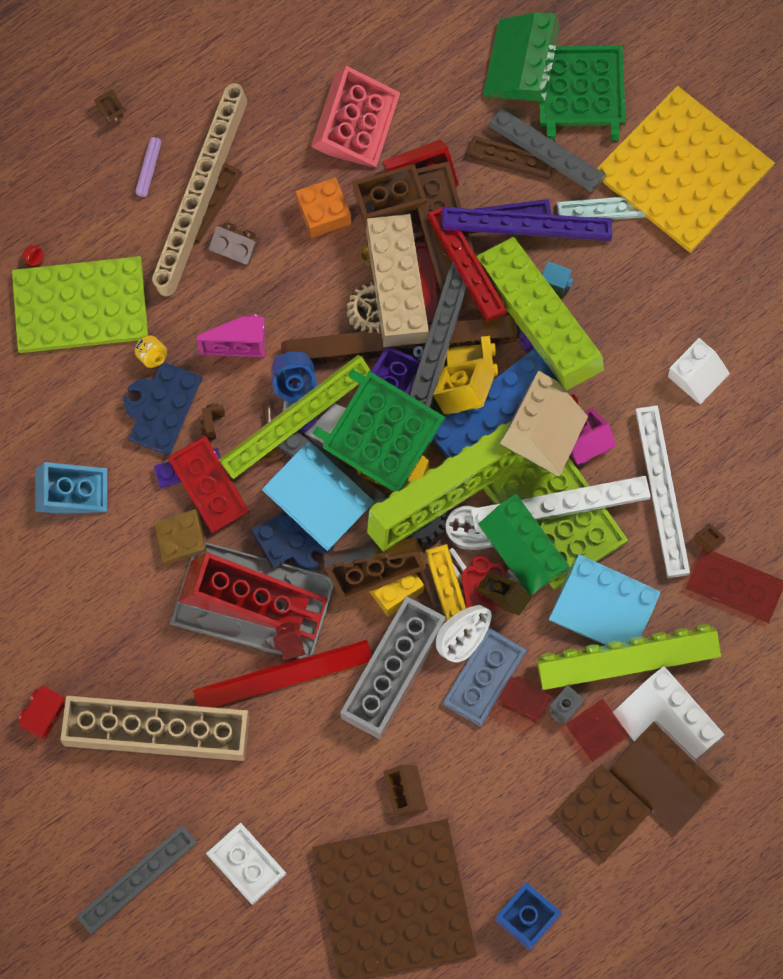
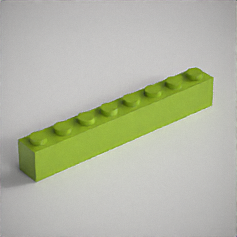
M702 624L698 625L697 629L688 630L687 628H680L671 634L658 632L649 638L637 636L631 638L628 642L621 643V641L616 640L608 642V645L601 647L599 645H589L584 650H564L563 654L545 653L541 655V658H536L540 685L543 690L659 669L663 666L670 667L721 657L718 632L714 626Z

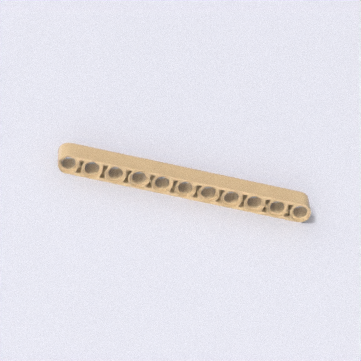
M237 83L228 85L224 90L153 274L152 281L158 292L163 296H170L177 289L203 216L209 205V200L216 187L221 168L225 163L245 111L247 97L242 87Z

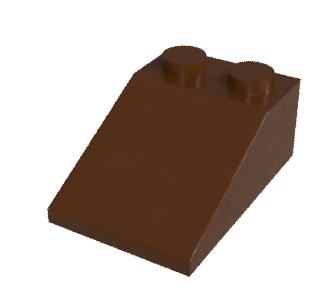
M415 164L352 181L354 196L365 230L367 218L405 215L427 203Z

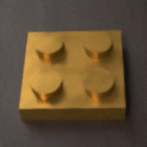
M196 509L154 522L162 562L165 565L207 552L199 513Z

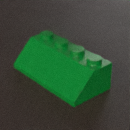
M517 494L501 503L478 523L480 529L530 597L567 572L569 568L568 563Z

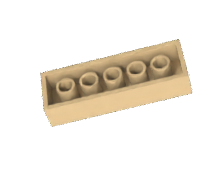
M410 214L367 218L366 235L383 347L426 343L429 330Z

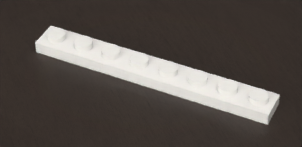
M658 405L637 408L635 412L667 578L690 575Z
M646 476L522 499L521 501L535 520L539 521L649 500L651 496ZM500 504L471 509L475 533L482 532L478 523Z

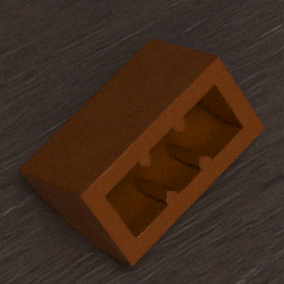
M399 765L384 771L394 816L409 815L428 810L417 766Z

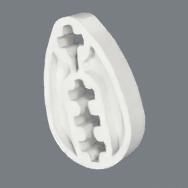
M459 507L452 511L447 518L446 535L449 541L457 548L479 550L494 547L483 531L479 534H476L474 529L464 532V528H458L457 531H453V527L450 526L454 525V522H459L461 527H464L465 523H469L470 527L474 528L471 509L476 507Z
M481 605L466 608L451 617L442 625L436 637V648L439 654L452 662H461L469 658L477 649L489 628L492 618L491 611Z

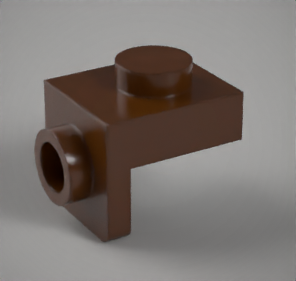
M113 89L94 99L106 122L110 120L113 123L124 117L122 113L127 111L120 103Z
M217 403L201 408L204 420H200V427L202 433L207 434L208 440L216 438L213 418L225 416L223 404L219 405Z

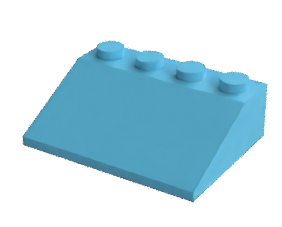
M310 441L262 489L327 551L374 503L363 490Z
M579 554L572 561L548 620L604 646L608 645V642L616 640L621 641V643L628 642L631 638L642 635L661 591Z

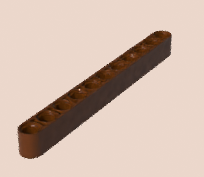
M502 316L486 322L485 318L457 321L449 347L481 345V337L490 336V343H495V345L513 343L519 340L518 326L512 316ZM429 324V325H428V330H429V332H430V329H431L432 324ZM377 330L372 333L366 331L293 339L281 343L282 354L287 352H304L311 359L313 365L351 361L357 355L362 356L363 359L380 358L386 348L383 347L382 334H378ZM426 343L391 347L405 354H414L415 347L425 346Z

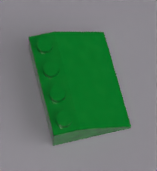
M534 12L499 19L483 97L545 102L560 30V23L556 14Z

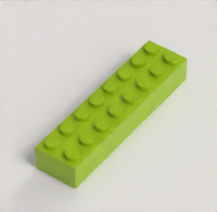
M514 237L476 256L506 310L566 391L604 371L603 356Z
M511 421L506 425L501 424L490 435L482 436L471 447L466 446L455 457L447 458L436 469L428 470L420 479L412 480L407 484L406 488L393 492L387 500L374 504L369 510L367 533L383 552L524 463L525 457L500 444Z

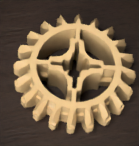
M371 281L370 287L363 284L362 291L356 289L355 295H350V302L347 303V317L350 318L349 323L354 325L356 332L361 330V332L369 331V333L377 330L379 334L381 333L380 322H378V307L374 283ZM360 308L367 314L366 320L359 315Z

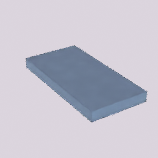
M488 628L483 640L472 653L442 705L482 727L527 653V649Z

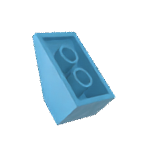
M42 463L35 469V512H107V468Z

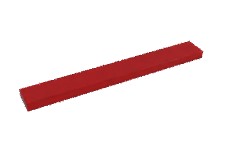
M366 639L193 690L198 707L214 708L369 663L372 655Z

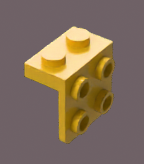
M490 336L481 337V345L449 347L447 365L450 366L483 358L493 378L498 377L497 364H493L492 357L496 356L495 343H490Z

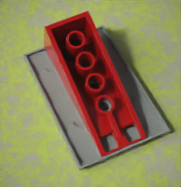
M205 542L207 552L190 558L169 624L294 660L313 655L334 587L329 576L287 564H282L272 569L265 558Z

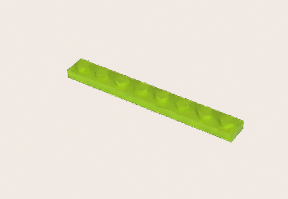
M357 355L222 457L219 461L232 479L237 477L356 387L359 383L348 377L350 371L354 369L365 377L369 371L371 372L362 356Z

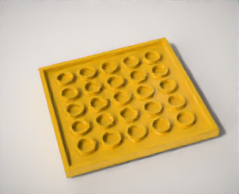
M677 86L597 169L606 174L603 181L606 186L620 197H624L631 206L643 212L647 219L688 252L692 253L774 167L775 162Z

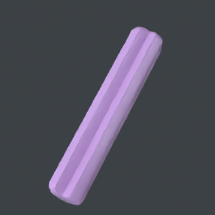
M151 137L136 187V195L146 197L161 147V139Z

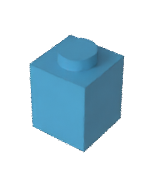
M549 261L547 262L542 275L555 293L564 297L566 290L570 291L574 279L571 278L572 270Z

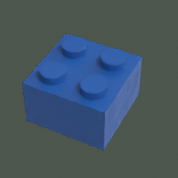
M525 882L496 916L495 922L531 952L558 921L562 912Z

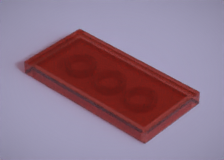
M702 548L685 589L769 623L783 591V580L714 551L708 553Z

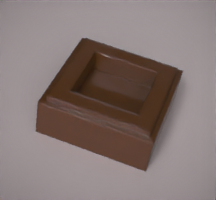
M709 524L698 531L693 539L710 553L723 544L726 538Z

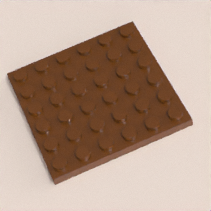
M448 819L312 847L338 979H369L477 956Z

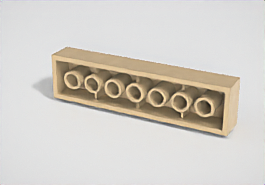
M66 696L61 742L67 747L245 761L250 716L247 710Z

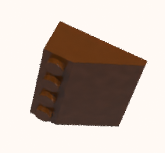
M654 721L610 769L675 836L723 787L658 721Z

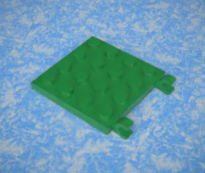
M623 45L556 46L545 102H539L540 127L547 126V137L555 142L556 126L610 125V140L619 141L620 125H625Z
M352 369L348 377L361 385L333 431L329 434L317 426L312 434L325 441L323 449L393 492L401 491L446 417L369 371L365 377Z

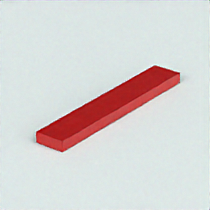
M442 208L427 213L430 224L486 322L505 315L507 310L462 231L442 229Z

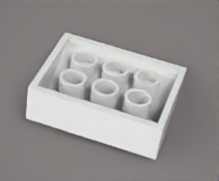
M664 666L647 679L611 713V716L634 742L654 721H658L697 760L701 759L720 743L725 735Z

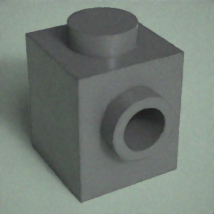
M567 685L550 705V715L558 723L564 722L567 725L583 707L585 699Z

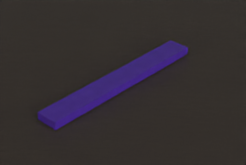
M442 207L441 210L443 230L611 241L613 237L611 219L452 207Z

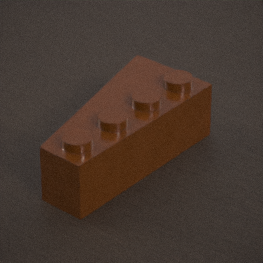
M415 537L403 539L384 552L377 544L324 553L325 569L343 602L426 569L424 554Z

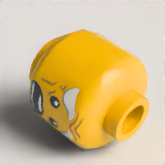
M150 335L141 338L137 342L135 355L146 367L154 368L161 365L166 359L167 348L155 336Z

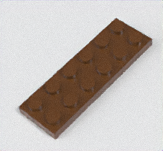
M449 161L416 169L427 200L426 204L416 208L440 296L452 260L430 224L427 213L444 206L462 208ZM462 231L464 237L466 238L468 244L474 252L469 232Z

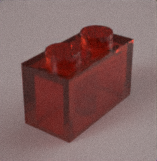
M511 676L498 700V705L539 725L551 702L552 696L548 695L549 692L543 690L542 687L537 686V688L528 685L529 682L522 677L517 676L514 678Z

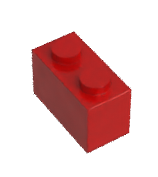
M41 685L39 690L35 689L30 697L31 703L28 708H24L19 714L18 725L22 730L45 741L64 710L66 699Z

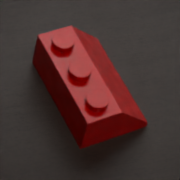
M441 139L382 161L385 172L415 164L416 169L449 161L455 186L459 185L448 146Z

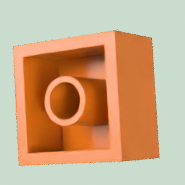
M336 177L296 191L297 203L311 238L352 224L351 213Z

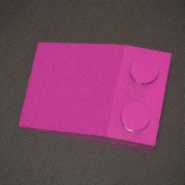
M250 314L197 335L200 355L265 357L267 337L265 319L260 315Z

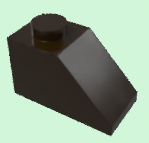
M489 572L476 589L479 594L504 611L518 616L531 600L529 594L518 582Z

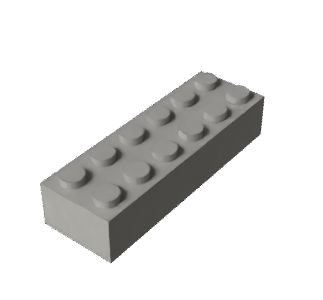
M406 596L341 710V719L381 740L435 645L438 631L446 623V617Z

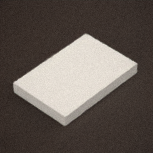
M239 823L206 853L252 905L287 875L242 823Z

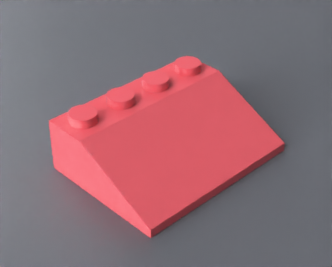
M344 66L335 72L311 147L335 158L376 168L400 92L348 66Z

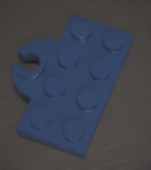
M163 362L159 366L154 380L142 379L129 385L127 388L128 392H137L142 396L138 401H131L128 396L123 398L125 412L131 419L136 421L129 441L170 456L202 382V376Z
M286 512L251 529L253 537L272 569L293 560L301 569L318 570V562L314 561L311 555L313 553H320L324 558V553L334 552V545L327 551Z

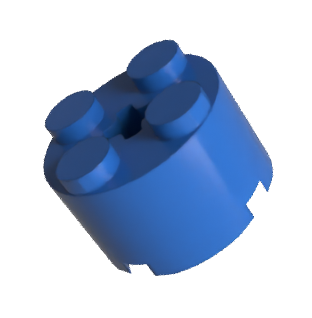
M287 352L274 358L271 366L273 389L275 394L283 398L284 401L295 403L317 386L314 365L306 353Z

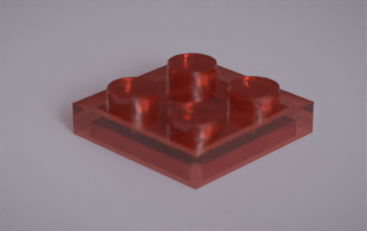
M603 698L565 724L592 763L629 737V734Z

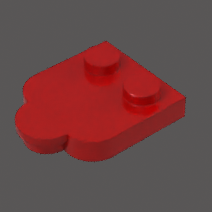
M478 555L473 558L470 566L464 569L461 581L466 608L481 605L489 610L500 608L479 594L476 589L488 572L507 578L506 570L501 564L492 563L489 557Z

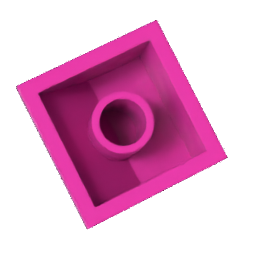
M593 408L585 411L588 418L569 456L577 465L586 463L591 458L606 453L616 446L609 424Z

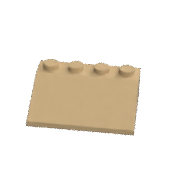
M538 371L529 385L500 444L560 476L588 416L558 381Z

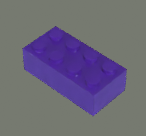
M386 347L371 372L410 395L420 360L392 347Z

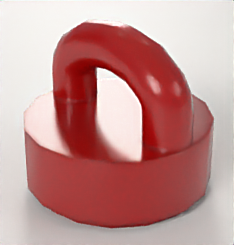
M39 245L28 246L23 251L22 257L28 267L35 268L43 264L45 256Z

